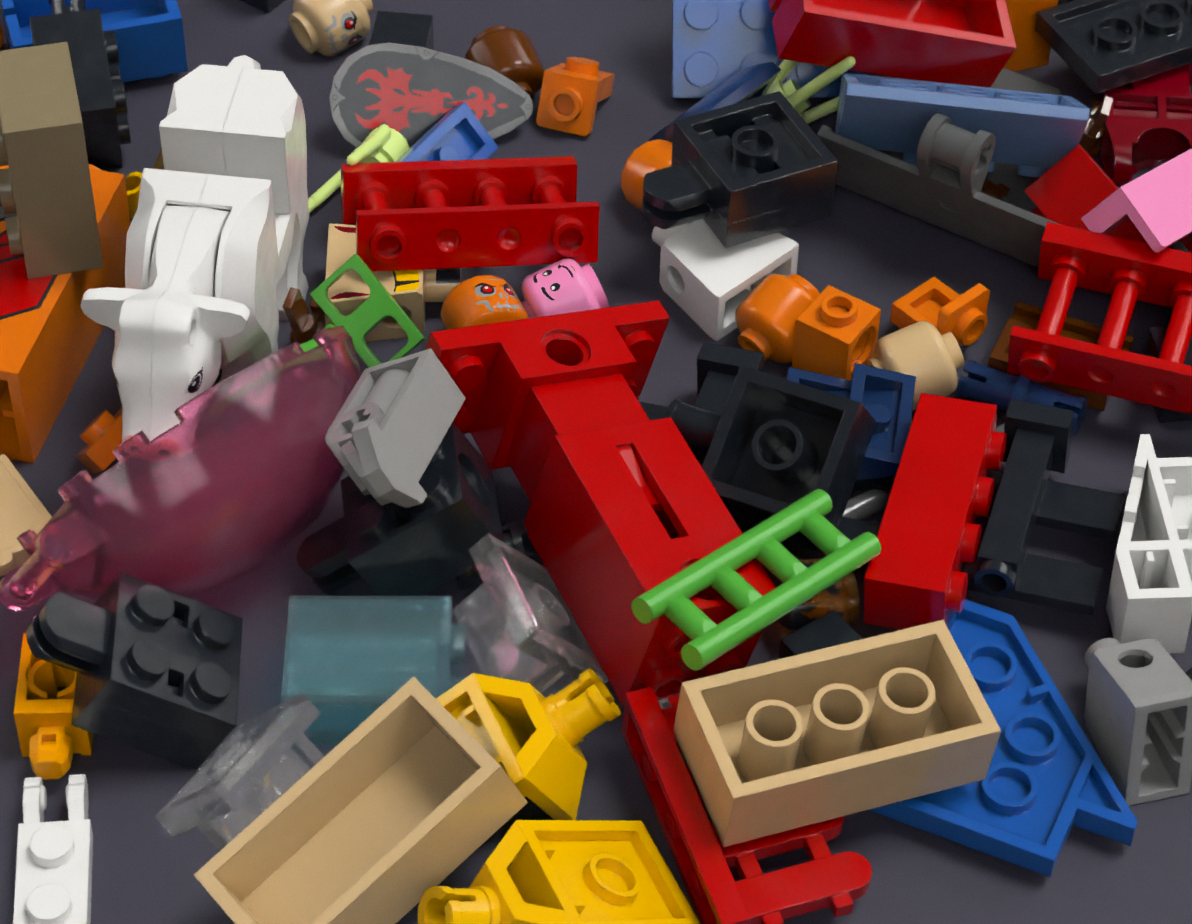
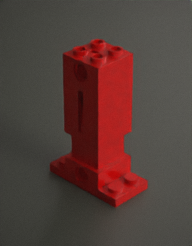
M660 301L431 332L426 350L430 348L433 350L466 398L453 422L463 434L471 433L491 469L511 466L531 502L523 523L528 530V537L622 705L624 706L625 694L627 692L652 686L659 701L680 693L682 682L701 676L707 677L746 667L763 630L702 669L695 671L687 667L681 656L682 647L692 641L665 615L660 616L651 623L644 624L638 621L632 612L631 605L635 598L743 534L672 418L650 420L638 401L670 319ZM756 558L735 570L762 596L776 588L764 567ZM711 586L690 598L716 624L721 623L738 612Z

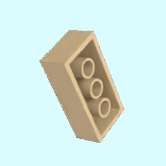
M944 620L682 682L673 734L723 847L985 780L1001 733L999 725Z

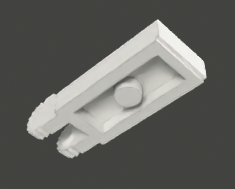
M85 774L69 775V782L66 786V804L69 819L67 821L44 822V811L47 808L46 788L43 786L42 777L25 778L24 823L18 824L13 924H91L93 832L91 821L88 819L89 798Z

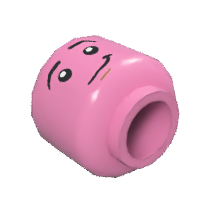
M570 258L562 259L524 278L522 282V293L525 301L521 303L527 312L528 318L609 307L605 292L591 265L587 264L581 267L575 260Z

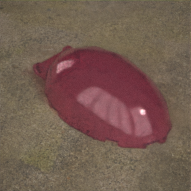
M344 326L327 328L313 336L318 346L307 352H304L299 343L295 342L272 353L178 407L174 413L180 420V423L150 441L143 430L120 444L112 451L119 463L94 480L84 470L61 486L57 491L65 501L62 507L37 535L29 529L17 537L19 543L31 557L26 562L9 571L0 581L1 602L7 608L14 611H25L61 589L97 600L120 572L189 597L263 566L320 517L346 474V470L327 445L325 435L362 375L352 336L349 335Z

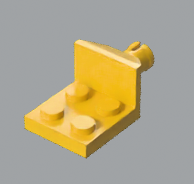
M590 668L582 672L578 679L562 690L546 698L530 683L472 673L436 698L503 768L524 797L527 796L554 820H576L587 768V761L578 744L584 740L585 736L608 720L612 721L621 715L618 705L612 702L615 700L599 676Z
M516 820L487 859L470 887L450 888L448 886H432L423 893L418 906V924H701L642 820Z

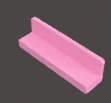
M1192 148L1121 186L1083 216L1081 220L1089 231L1104 234L1131 219L1148 245L1156 253L1192 233Z

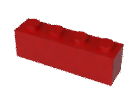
M921 393L877 535L881 544V553L869 561L864 577L865 624L899 630L944 620L947 625L950 611L962 612L968 585V573L961 572L964 563L975 564L981 538V525L975 524L977 515L988 517L994 490V478L988 477L989 470L1000 471L1005 454L1006 433L996 432L997 405Z

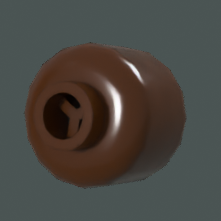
M500 25L483 30L473 39L464 59L489 67L509 78L523 89L533 101L534 96L542 87L544 68L530 37L521 30Z

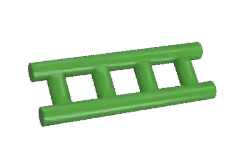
M816 489L635 598L631 605L632 612L637 620L644 624L651 623L662 615L671 620L692 640L682 647L681 656L687 667L697 671L877 557L881 553V544L879 539L870 532H864L853 540H849L824 517L832 510V500L827 492L822 489ZM799 531L826 555V557L808 568L780 544ZM755 558L783 583L764 596L735 571ZM709 586L738 611L719 624L714 623L690 600L691 597Z

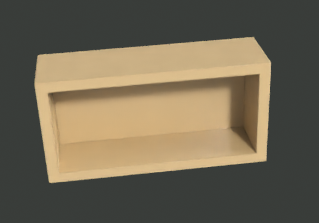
M413 676L199 869L194 876L235 924H396L420 902L423 893L428 888L438 886L528 802L494 758Z

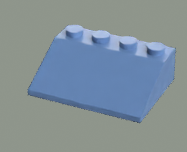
M844 72L841 76L835 134L878 151L903 152L902 161L917 165V148L921 135L931 117L936 113H942L952 118L953 125L977 133L979 130H985L995 135V149L987 172H994L995 162L1018 165V175L1039 178L1079 144L1089 121L1090 108L1071 96Z

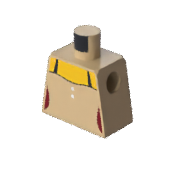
M329 224L325 280L356 254L355 225ZM461 268L373 271V274L421 333L425 331V302H444L451 290L461 283ZM349 270L328 290V298L343 316L350 315L370 296L369 286L355 270ZM325 314V323H326V326H327L329 323H330V324H333V322H332V321L329 319V317ZM390 316L385 318L367 334L365 342L405 338L408 335L398 322Z

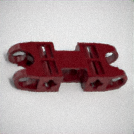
M1192 63L1104 91L1103 99L1105 96L1113 98V103L1109 116L1103 124L1104 133L1101 137L1099 163L1118 188L1131 182L1133 175L1137 171L1149 167H1158L1192 148V93H1190V86H1192Z

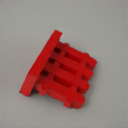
M652 686L625 694L622 734L701 924H784L783 919L827 907L831 908L835 918L852 913L854 905L852 900L861 898L869 889L872 867L864 856L855 852L831 854L826 841L836 838L841 833L845 816L723 847L713 823L709 822L705 812V804L688 766L684 763L681 756L682 752L673 734L680 694L668 697V708L661 709ZM800 848H804L808 856L809 862L765 874L762 873L757 861ZM733 866L736 867L741 879L736 882L729 869Z

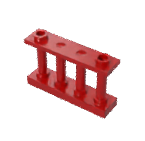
M574 156L358 163L354 166L341 164L342 224L356 226V254L360 256L372 272L547 265L565 258L573 259L577 263L598 262L600 206L598 202H576L578 164Z
M1047 222L1041 239L1038 278L1051 281V285L1036 330L1018 326L1012 327L1007 372L1023 375L1025 378L1032 379L1035 382H1052L1192 415V366L1184 364L1192 336V253L1171 248H1165L1156 253L1148 243ZM1076 287L1112 294L1097 344L1060 336ZM1136 300L1173 308L1159 358L1122 350Z

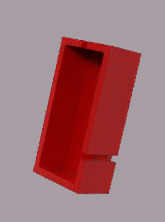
M768 0L770 11L776 12L772 18L778 59L832 67L844 58L853 56L856 63L849 69L851 71L895 78L990 88L1016 49L1005 0Z

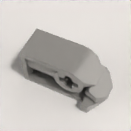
M431 348L366 368L327 430L325 441L364 496L371 494L380 505L393 502L408 508L423 504L427 493L419 484V480L466 398Z

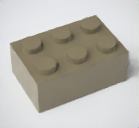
M68 42L0 51V166L8 165L9 168L0 169V196L4 214L17 213V216L5 218L10 254H24L28 279L104 268L83 122Z

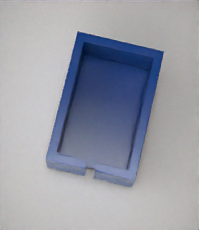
M0 0L2 23L8 49L33 46L29 17L52 14L48 0ZM65 0L67 7L71 6L70 0ZM85 0L86 10L100 9L103 31H115L120 77L123 79V82L145 78H160L168 74L188 71L183 21L176 0Z

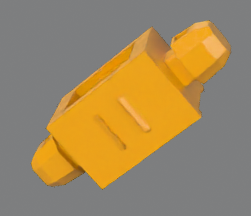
M23 633L13 713L22 757L30 758L31 768L36 777H42V780L60 779L70 769L73 754L92 755L94 733L71 725L77 672L36 658L27 643L26 633ZM57 687H66V689L58 692Z

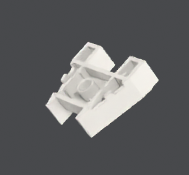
M1140 434L1115 553L1106 610L1113 638L1117 639L1121 644L1150 638L1158 640L1169 654L1184 653L1192 617V457L1157 458L1150 434Z

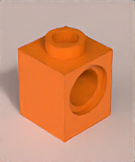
M828 285L796 319L792 368L850 380L855 363L868 366V360L875 357L881 309Z

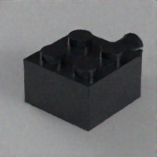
M48 0L52 14L29 17L33 46L68 42L83 122L88 163L101 170L123 167L120 145L131 144L127 118L128 110L123 79L120 77L115 31H103L100 9L86 10L85 0H70L71 6L68 7L65 5V0Z
M741 365L722 415L674 399L668 406L664 418H672L687 444L708 450L702 468L727 509L764 521L812 491L822 489L830 496L833 505L832 510L824 517L837 529L877 425V421L861 402Z

